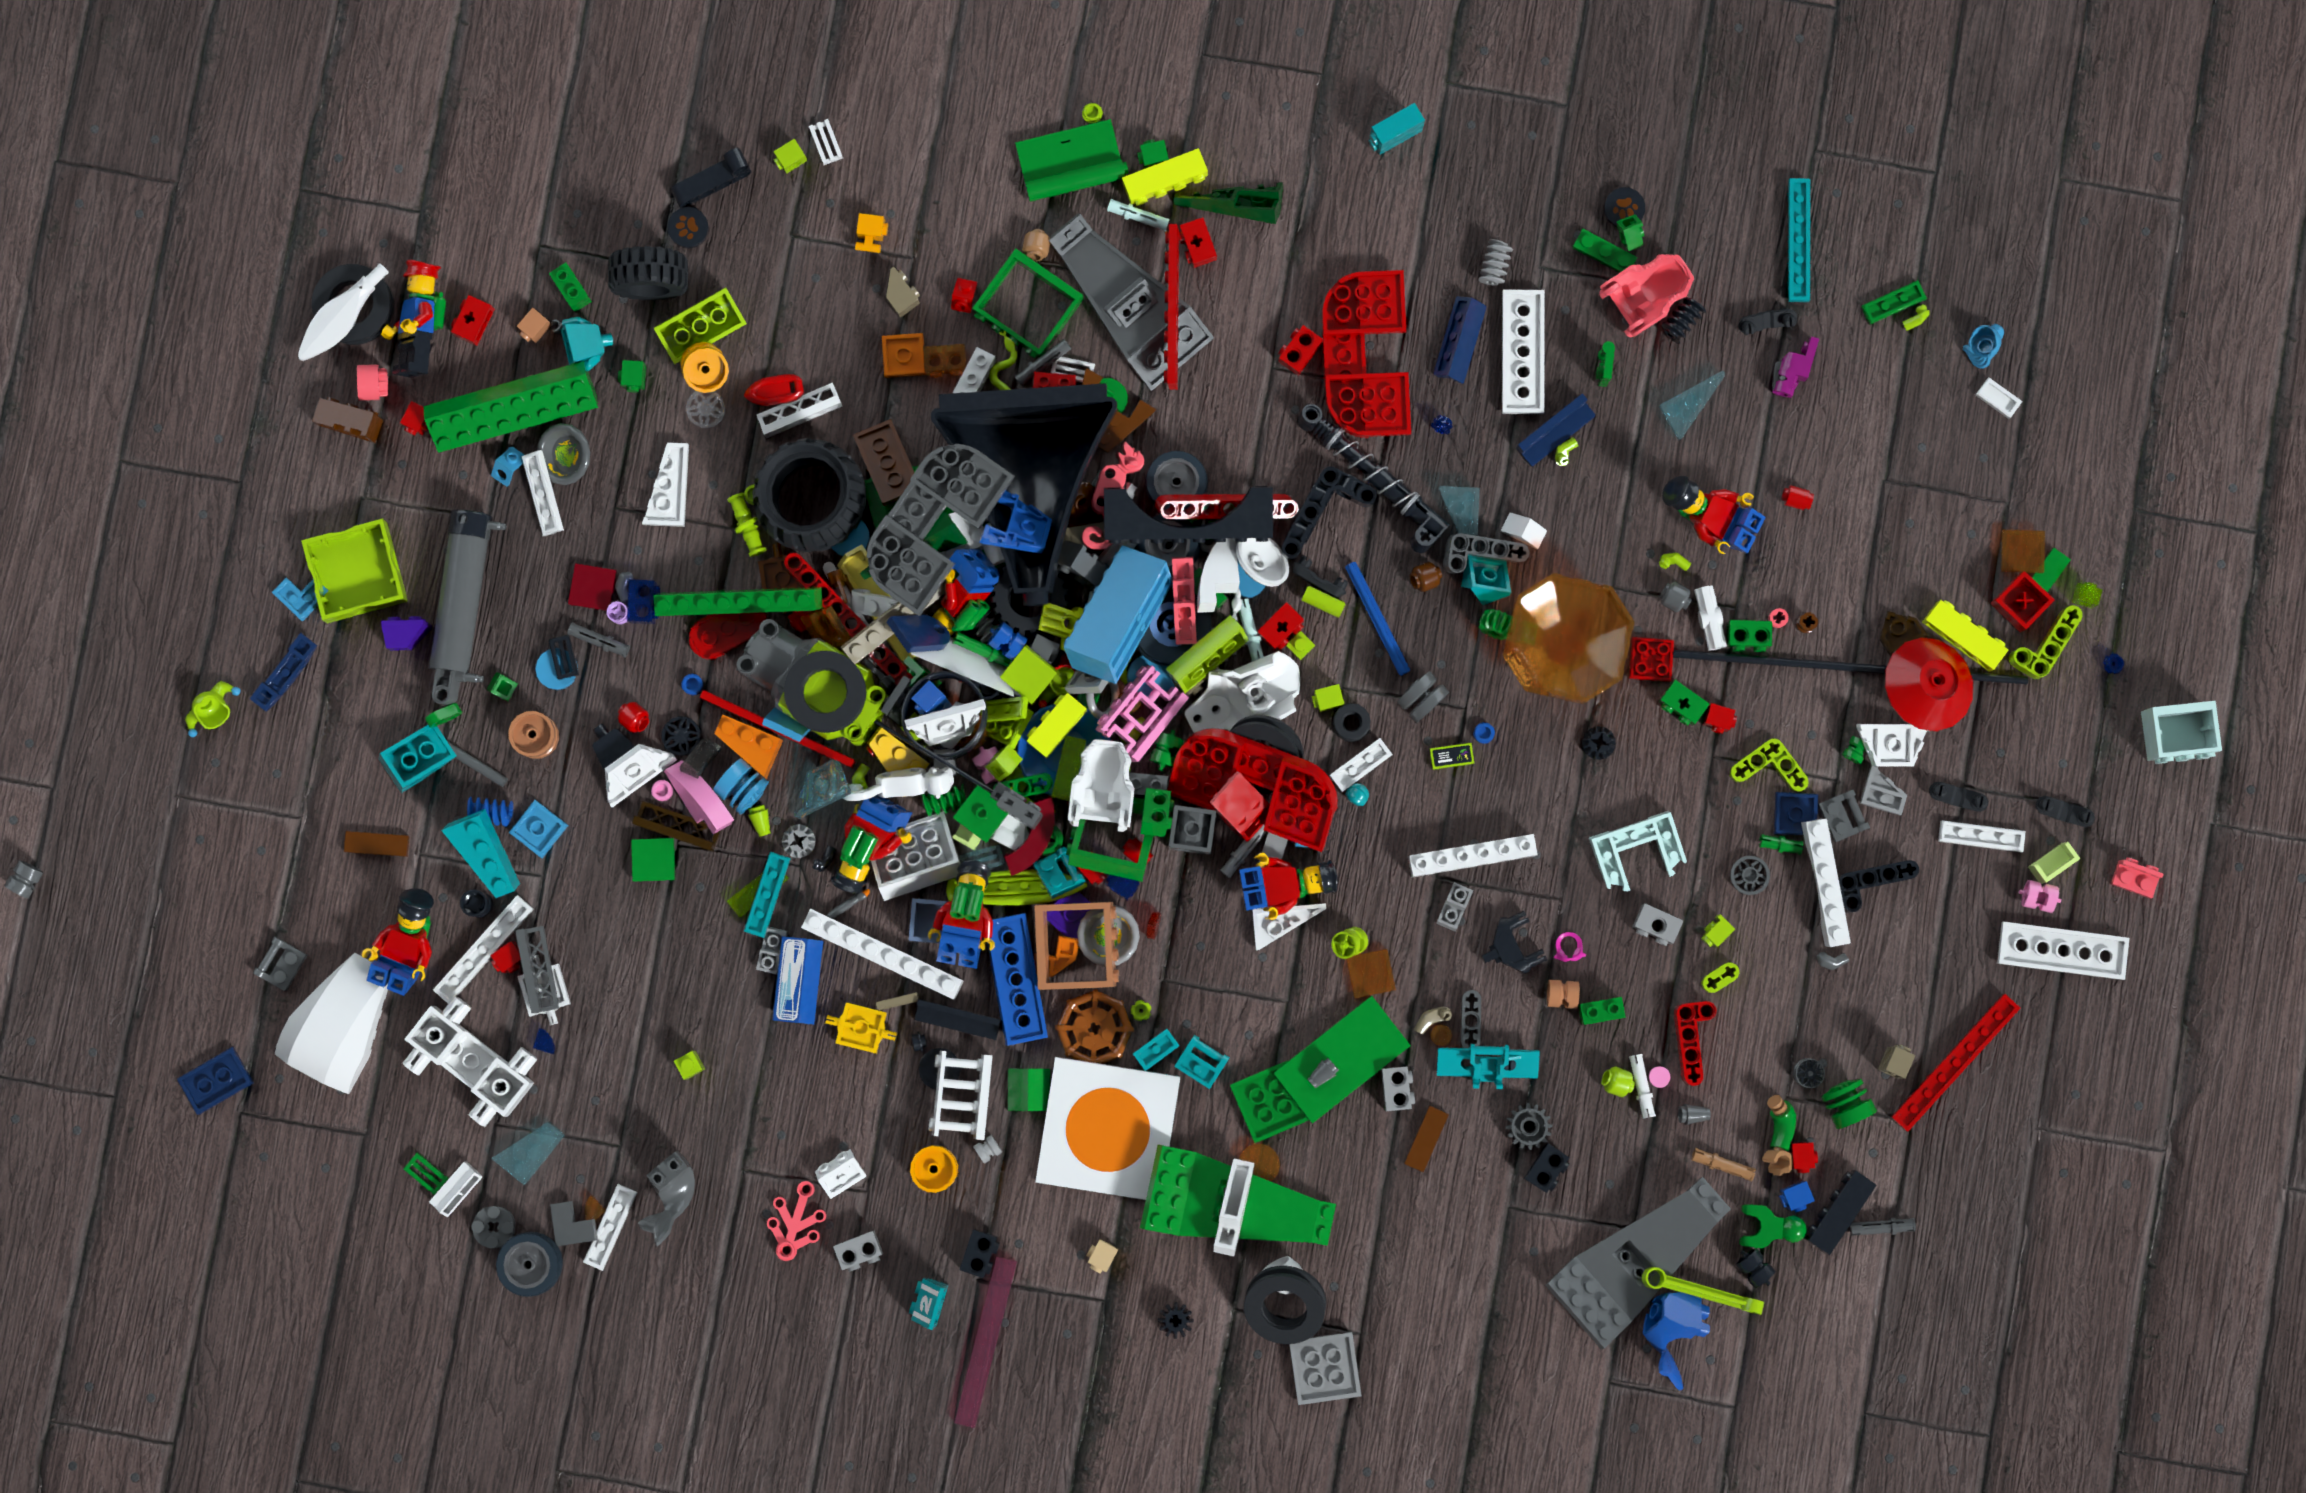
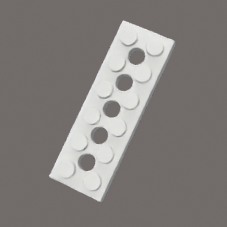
M1544 290L1502 291V414H1544ZM1520 306L1528 308L1529 314L1527 316L1518 314L1517 310ZM1521 326H1525L1529 330V334L1525 337L1518 334L1517 330ZM1526 347L1529 350V355L1526 357L1519 356L1518 348ZM1520 367H1525L1528 369L1529 375L1525 378L1520 377L1517 370ZM1519 388H1526L1529 391V396L1526 398L1519 397L1517 393Z
M2002 922L1997 964L2125 980L2129 938ZM2019 939L2026 942L2027 946L2024 951H2019L2016 948V943ZM2040 942H2044L2047 945V952L2045 954H2040L2037 950V945ZM2060 945H2065L2068 948L2067 956L2062 957L2059 955L2058 948ZM2083 947L2089 951V957L2086 960L2079 956V951ZM2103 950L2110 953V960L2108 962H2103L2100 959V953Z

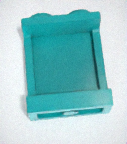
M1166 1029L1134 1052L1133 1055L1146 1071L1180 1045L1169 1030Z

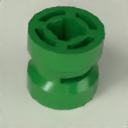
M1852 736L1849 740L1850 745L1843 751L1842 756L1856 764H1861L1866 749L1862 739Z

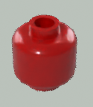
M636 702L623 704L618 710V722L632 733L643 731L649 724L648 711Z

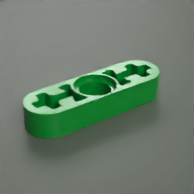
M1039 773L1003 780L1000 783L1008 788L1013 786V791L1026 797L1047 792L1053 786V779L1047 773ZM1041 778L1043 781H1047V785H1045L1044 788L1043 785H1037L1035 787L1033 785V783L1039 782ZM1020 781L1027 783V792L1019 790L1018 783Z

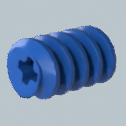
M470 796L467 804V816L485 809L494 825L499 826L502 823L504 827H507L513 814V801H510L509 806H506L505 800H502L501 804L498 805L497 799H494L491 805L489 804V799L486 798L484 803L481 804L480 797H477L476 802L473 803Z

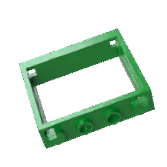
M1015 248L974 305L973 312L975 313L974 317L980 322L984 323L986 321L991 324V329L999 335L1000 332L1004 333L1005 331L1015 346L1018 347L1020 344L1026 349L1025 352L1032 358L1037 356L1039 358L1046 353L1084 298L1083 294ZM1016 263L1072 301L1040 348H1037L983 310Z
M1133 797L1132 813L1142 815L1144 799ZM1080 819L1078 827L1072 828L1070 839H1073V843H1068L1066 855H1070L1068 865L1140 882L1143 881L1153 836L1144 835L1138 863L1079 850L1086 820Z

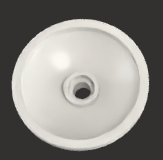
M1247 538V542L1236 543V554L1239 564L1254 581L1262 585L1274 587L1281 585L1287 579L1289 574L1288 561L1283 556L1281 548L1271 538H1268L1267 542H1256V538Z

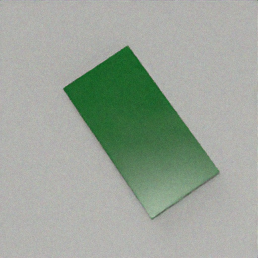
M1370 996L1276 1070L1273 1075L1310 1123L1313 1124L1411 1045L1373 996ZM1329 1058L1339 1071L1335 1073V1077L1315 1088L1307 1079L1322 1060L1324 1061Z

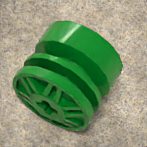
M1862 1078L1847 1080L1835 1085L1821 1096L1824 1102L1833 1099L1825 1107L1826 1109L1837 1108L1838 1111L1831 1116L1837 1130L1855 1124L1877 1112L1871 1098L1864 1100L1860 1098V1096L1867 1092V1089L1856 1090L1857 1087L1864 1083Z

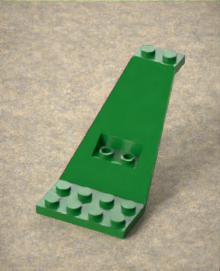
M1157 1145L1140 1228L1177 1236L1216 1238L1219 1227V1211L1222 1208L1225 1196L1224 1189L1226 1191L1232 1166L1197 1152ZM1252 1174L1238 1239L1309 1242L1328 1246L1336 1204L1316 1200Z

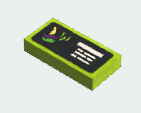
M1472 743L1430 749L1433 770L1474 764Z

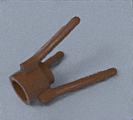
M842 569L829 572L827 574L828 580L825 582L831 588L833 587L834 590L839 589L844 603L847 604L848 600L843 587L847 586L851 594L854 589L849 582L847 574L844 575Z

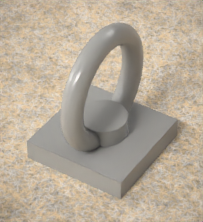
M1079 670L1075 671L1065 686V690L1069 694L1086 693L1088 709L1097 719H1100L1104 714L1107 715L1111 708L1109 706L1105 712H1101L1095 704L1094 693H1101L1107 683H1109L1111 688L1110 705L1115 699H1120L1118 683L1113 684Z

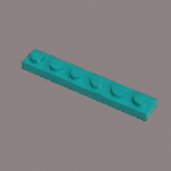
M1789 178L1788 302H1809L1810 179Z

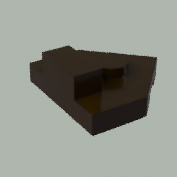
M1887 611L1880 641L1890 657L1905 642L1922 637L1927 638V633L1917 618L1906 617Z

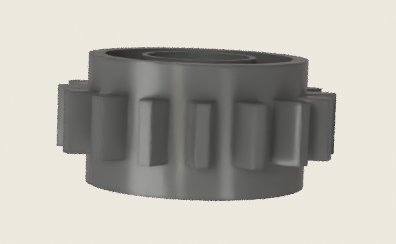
M1526 1103L1524 1109L1519 1105V1111L1512 1110L1513 1117H1507L1506 1119L1510 1122V1125L1505 1126V1128L1511 1131L1507 1136L1514 1137L1513 1144L1520 1142V1148L1522 1149L1525 1144L1528 1150H1532V1145L1534 1144L1537 1148H1540L1539 1142L1546 1143L1545 1136H1551L1548 1128H1551L1552 1124L1547 1122L1550 1116L1543 1115L1546 1111L1545 1109L1538 1111V1105H1534L1533 1109L1530 1108L1529 1103ZM1528 1120L1534 1123V1130L1530 1133H1527L1523 1128L1524 1123Z

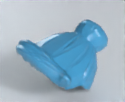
M1998 324L1991 326L1981 325L1972 332L1968 345L1963 346V351L1966 352L1975 367L1981 369L1990 365L1991 359L1997 354L2001 346V339L2004 335L2003 327Z

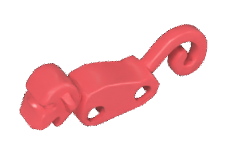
M1126 441L1121 446L1123 455L1120 452L1116 453L1118 464L1106 465L1099 473L1091 499L1092 510L1096 514H1102L1103 519L1104 506H1099L1097 499L1101 498L1104 500V488L1123 487L1126 475L1140 471L1144 465L1143 455L1140 451L1135 452V448H1132ZM1105 471H1111L1114 475L1113 478H1107ZM1088 526L1082 532L1081 540L1083 544L1092 550H1104L1112 545L1109 543V540L1100 543L1090 540V534H1095L1097 537L1103 535V531L1097 526Z

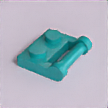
M1062 847L1056 853L1033 863V867L1051 899L1085 883L1083 875L1078 873L1076 867L1068 865L1069 855H1066V847ZM1063 861L1072 877L1071 880H1066L1057 862Z
M1194 1035L1174 1067L1210 1089L1230 1057L1226 1054L1223 1056L1200 1041L1198 1036ZM1195 1047L1219 1062L1217 1067H1213L1191 1053L1192 1049Z

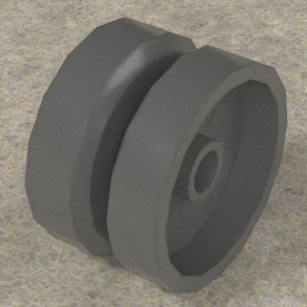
M1430 671L1421 679H1417L1396 702L1403 710H1407L1414 703L1417 705L1409 715L1416 724L1450 693L1444 685L1437 686L1432 692L1429 690L1437 681V678Z

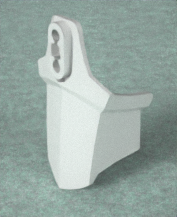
M1277 651L1232 671L1220 669L1209 671L1207 689L1184 712L1192 731L1196 733L1210 728L1227 729L1230 731L1239 720L1252 715H1266L1279 720L1289 716L1296 711L1294 698L1299 694L1300 690L1299 667L1289 656ZM1218 705V710L1212 711V707ZM1195 715H1201L1198 721L1193 720ZM1254 739L1256 742L1261 741L1260 739Z

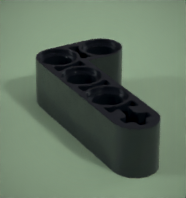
M734 148L723 155L725 160L672 186L671 191L679 207H687L750 175L752 171L741 149Z
M1906 860L1839 875L1838 880L1844 911L1846 913L1859 911L1862 906L1861 889L1915 878L1919 873L1918 864L1915 861ZM1907 867L1912 869L1909 873L1899 874L1898 871ZM1884 869L1891 871L1892 877L1890 880L1883 877ZM1864 873H1868L1871 876L1869 884H1865L1862 880ZM1844 877L1849 878L1851 881L1848 889L1842 886V879ZM1848 898L1855 900V907L1853 909L1848 908L1846 905Z

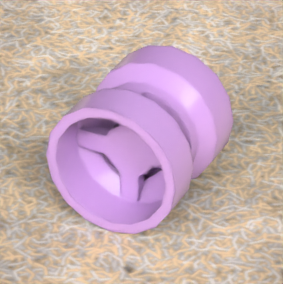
M615 601L608 606L607 616L616 624H624L630 618V610L625 604Z

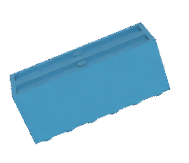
M1123 545L1119 552L1114 554L1111 566L1105 570L1100 585L1094 589L1092 599L1085 605L1080 620L1078 619L1075 622L1072 634L1064 642V649L1073 669L1113 684L1118 682L1173 584L1165 560Z

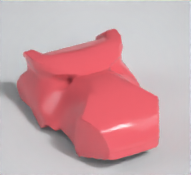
M1661 254L1645 265H1631L1600 286L1599 295L1602 299L1607 296L1611 297L1629 324L1624 333L1628 337H1635L1666 317L1671 305L1687 296L1694 281V276L1679 255Z

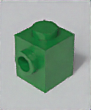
M1147 140L1143 142V145H1140L1141 152H1137L1139 164H1144V169L1169 160L1164 140Z
M623 360L622 370L618 372V382L621 383V386L627 392L637 393L639 390H645L646 364L643 361Z

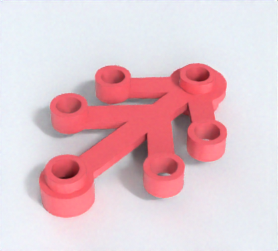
M803 1181L797 1187L799 1199L793 1218L786 1207L787 1202L785 1198L777 1197L773 1201V1206L778 1209L788 1229L785 1238L779 1228V1219L771 1217L767 1220V1227L772 1230L778 1242L776 1254L783 1261L792 1260L797 1254V1249L810 1242L815 1243L820 1239V1233L817 1230H811L807 1233V1236L794 1241L797 1232L816 1222H823L827 1217L826 1212L819 1209L812 1216L801 1221L807 1199L815 1191V1187L810 1181ZM805 1185H808L810 1187L809 1193L803 1192V1187ZM778 1199L783 1200L784 1204L782 1207L776 1205ZM818 1212L823 1213L824 1217L822 1220L816 1218ZM772 1219L777 1221V1226L774 1228L770 1226ZM815 1232L817 1239L811 1240L810 1233ZM785 1246L790 1247L791 1251L789 1254L783 1252Z

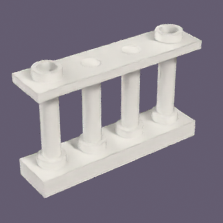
M940 1051V1054L936 1055L935 1067H938L934 1115L929 1120V1131H932L933 1136H938L940 1129L970 1132L974 1135L973 1139L984 1140L992 1055L981 1054V1059L978 1058V1060L946 1058V1051ZM945 1066L977 1069V1071H980L979 1080L944 1079ZM943 1087L975 1090V1092H978L977 1101L972 1103L942 1100ZM941 1108L973 1111V1113H976L975 1122L968 1124L940 1121Z

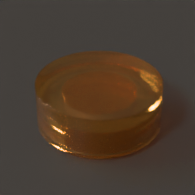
M1437 1025L1431 1030L1430 1038L1434 1044L1444 1046L1450 1042L1452 1033L1447 1026Z

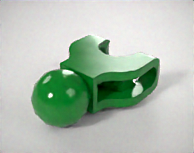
M1744 1204L1741 1206V1211L1744 1214L1754 1216L1760 1222L1759 1231L1755 1235L1742 1236L1739 1239V1244L1742 1246L1764 1248L1773 1240L1782 1238L1788 1242L1795 1243L1801 1241L1806 1235V1224L1800 1217H1776L1764 1205Z

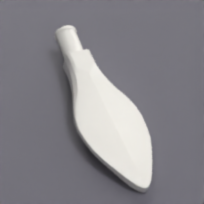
M379 263L366 277L362 276L350 289L320 308L305 333L298 354L299 360H308L327 351L349 333L365 301L375 290L374 286L388 274L387 269Z

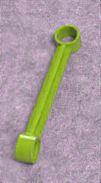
M1649 1267L1642 1274V1282L1647 1288L1659 1289L1664 1287L1735 1307L1746 1312L1762 1315L1763 1301L1666 1275L1662 1269L1657 1267ZM1653 1270L1657 1271L1660 1275V1281L1656 1286H1652L1648 1281V1275Z

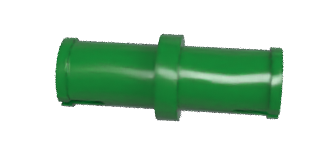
M1761 834L1759 839L1761 841L1759 847L1774 849L1779 853L1785 851L1801 855L1803 851L1801 847L1803 846L1802 841L1785 839L1784 836L1778 838Z

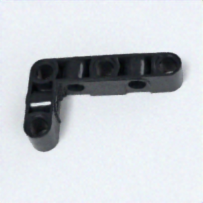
M1329 466L1324 468L1287 534L1281 549L1283 556L1287 560H1294L1299 556L1333 493L1362 507H1370L1376 499L1375 489L1335 467ZM1326 473H1333L1336 479L1333 482H1328L1325 480L1324 475ZM1369 492L1372 495V500L1364 501L1361 498V494ZM1313 509L1316 512V516L1308 518L1305 515V511ZM1288 545H1293L1296 547L1297 552L1290 555L1286 553L1285 548Z

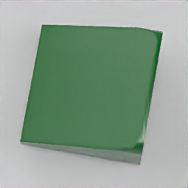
M496 672L487 687V691L508 702L518 683Z

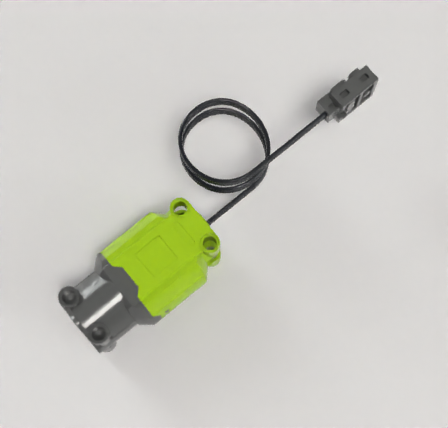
M766 619L760 624L757 633L748 641L743 655L737 661L736 671L771 692L775 708L796 720L788 710L784 698V684L792 666L805 655L816 651H833L847 658L849 657L821 638L803 640L777 624L774 620ZM859 662L855 664L862 673L866 684V701L862 712L852 724L842 730L830 733L813 732L826 740L843 736L852 744L862 746L868 741L875 729L880 726L918 751L940 761L991 793L990 797L997 801L996 806L1035 830L1043 817L1039 806L1031 801L1026 804V798L1000 782L992 790L947 762L948 760H954L966 755L978 744L987 725V705L985 710H982L981 723L975 736L966 746L953 753L938 754L931 752L917 743L906 728L904 720H907L908 710L912 702L911 698L929 680L931 682L939 679L961 681L971 687L978 694L980 700L984 699L982 693L972 681L955 672L939 671L931 673L915 683L906 695L901 710V723L908 737L907 739L881 723L884 715L881 711L883 708L882 704L889 696L881 687L875 686L871 669ZM824 670L816 672L805 684V701L816 712H833L846 699L847 688L845 681L839 674L833 671ZM882 695L881 700L878 701V702H875V699L877 698V696ZM860 731L857 737H853L854 732Z

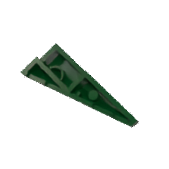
M1278 182L1275 187L1266 188L1264 184H1260L1257 189H1246L1244 186L1212 190V194L1200 195L1199 191L1193 192V196L1175 194L1174 205L1276 224L1281 211L1283 182Z
M945 510L923 540L939 552H945L968 543ZM869 566L860 572L864 580L871 577Z

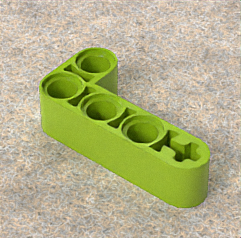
M2075 605L2063 609L2055 619L2037 651L2034 653L2025 647L2018 648L2010 653V664L2033 679L2046 676L2082 619L2081 609ZM2072 612L2073 614L2071 617L2074 619L2068 621L2067 624H2065L2064 622H2066L2070 616L2067 613ZM2059 628L2063 631V639L2057 637L2056 629ZM2046 646H2049L2053 649L2052 656H2048L2046 654ZM2017 653L2024 655L2025 660L2023 663L2017 661ZM2035 664L2042 666L2043 671L2041 674L2035 671Z

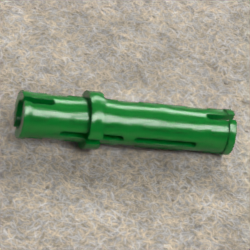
M959 631L955 633L956 637H953L952 644L987 658L989 662L994 661L1007 668L1013 662L1005 657L1002 651L996 650Z

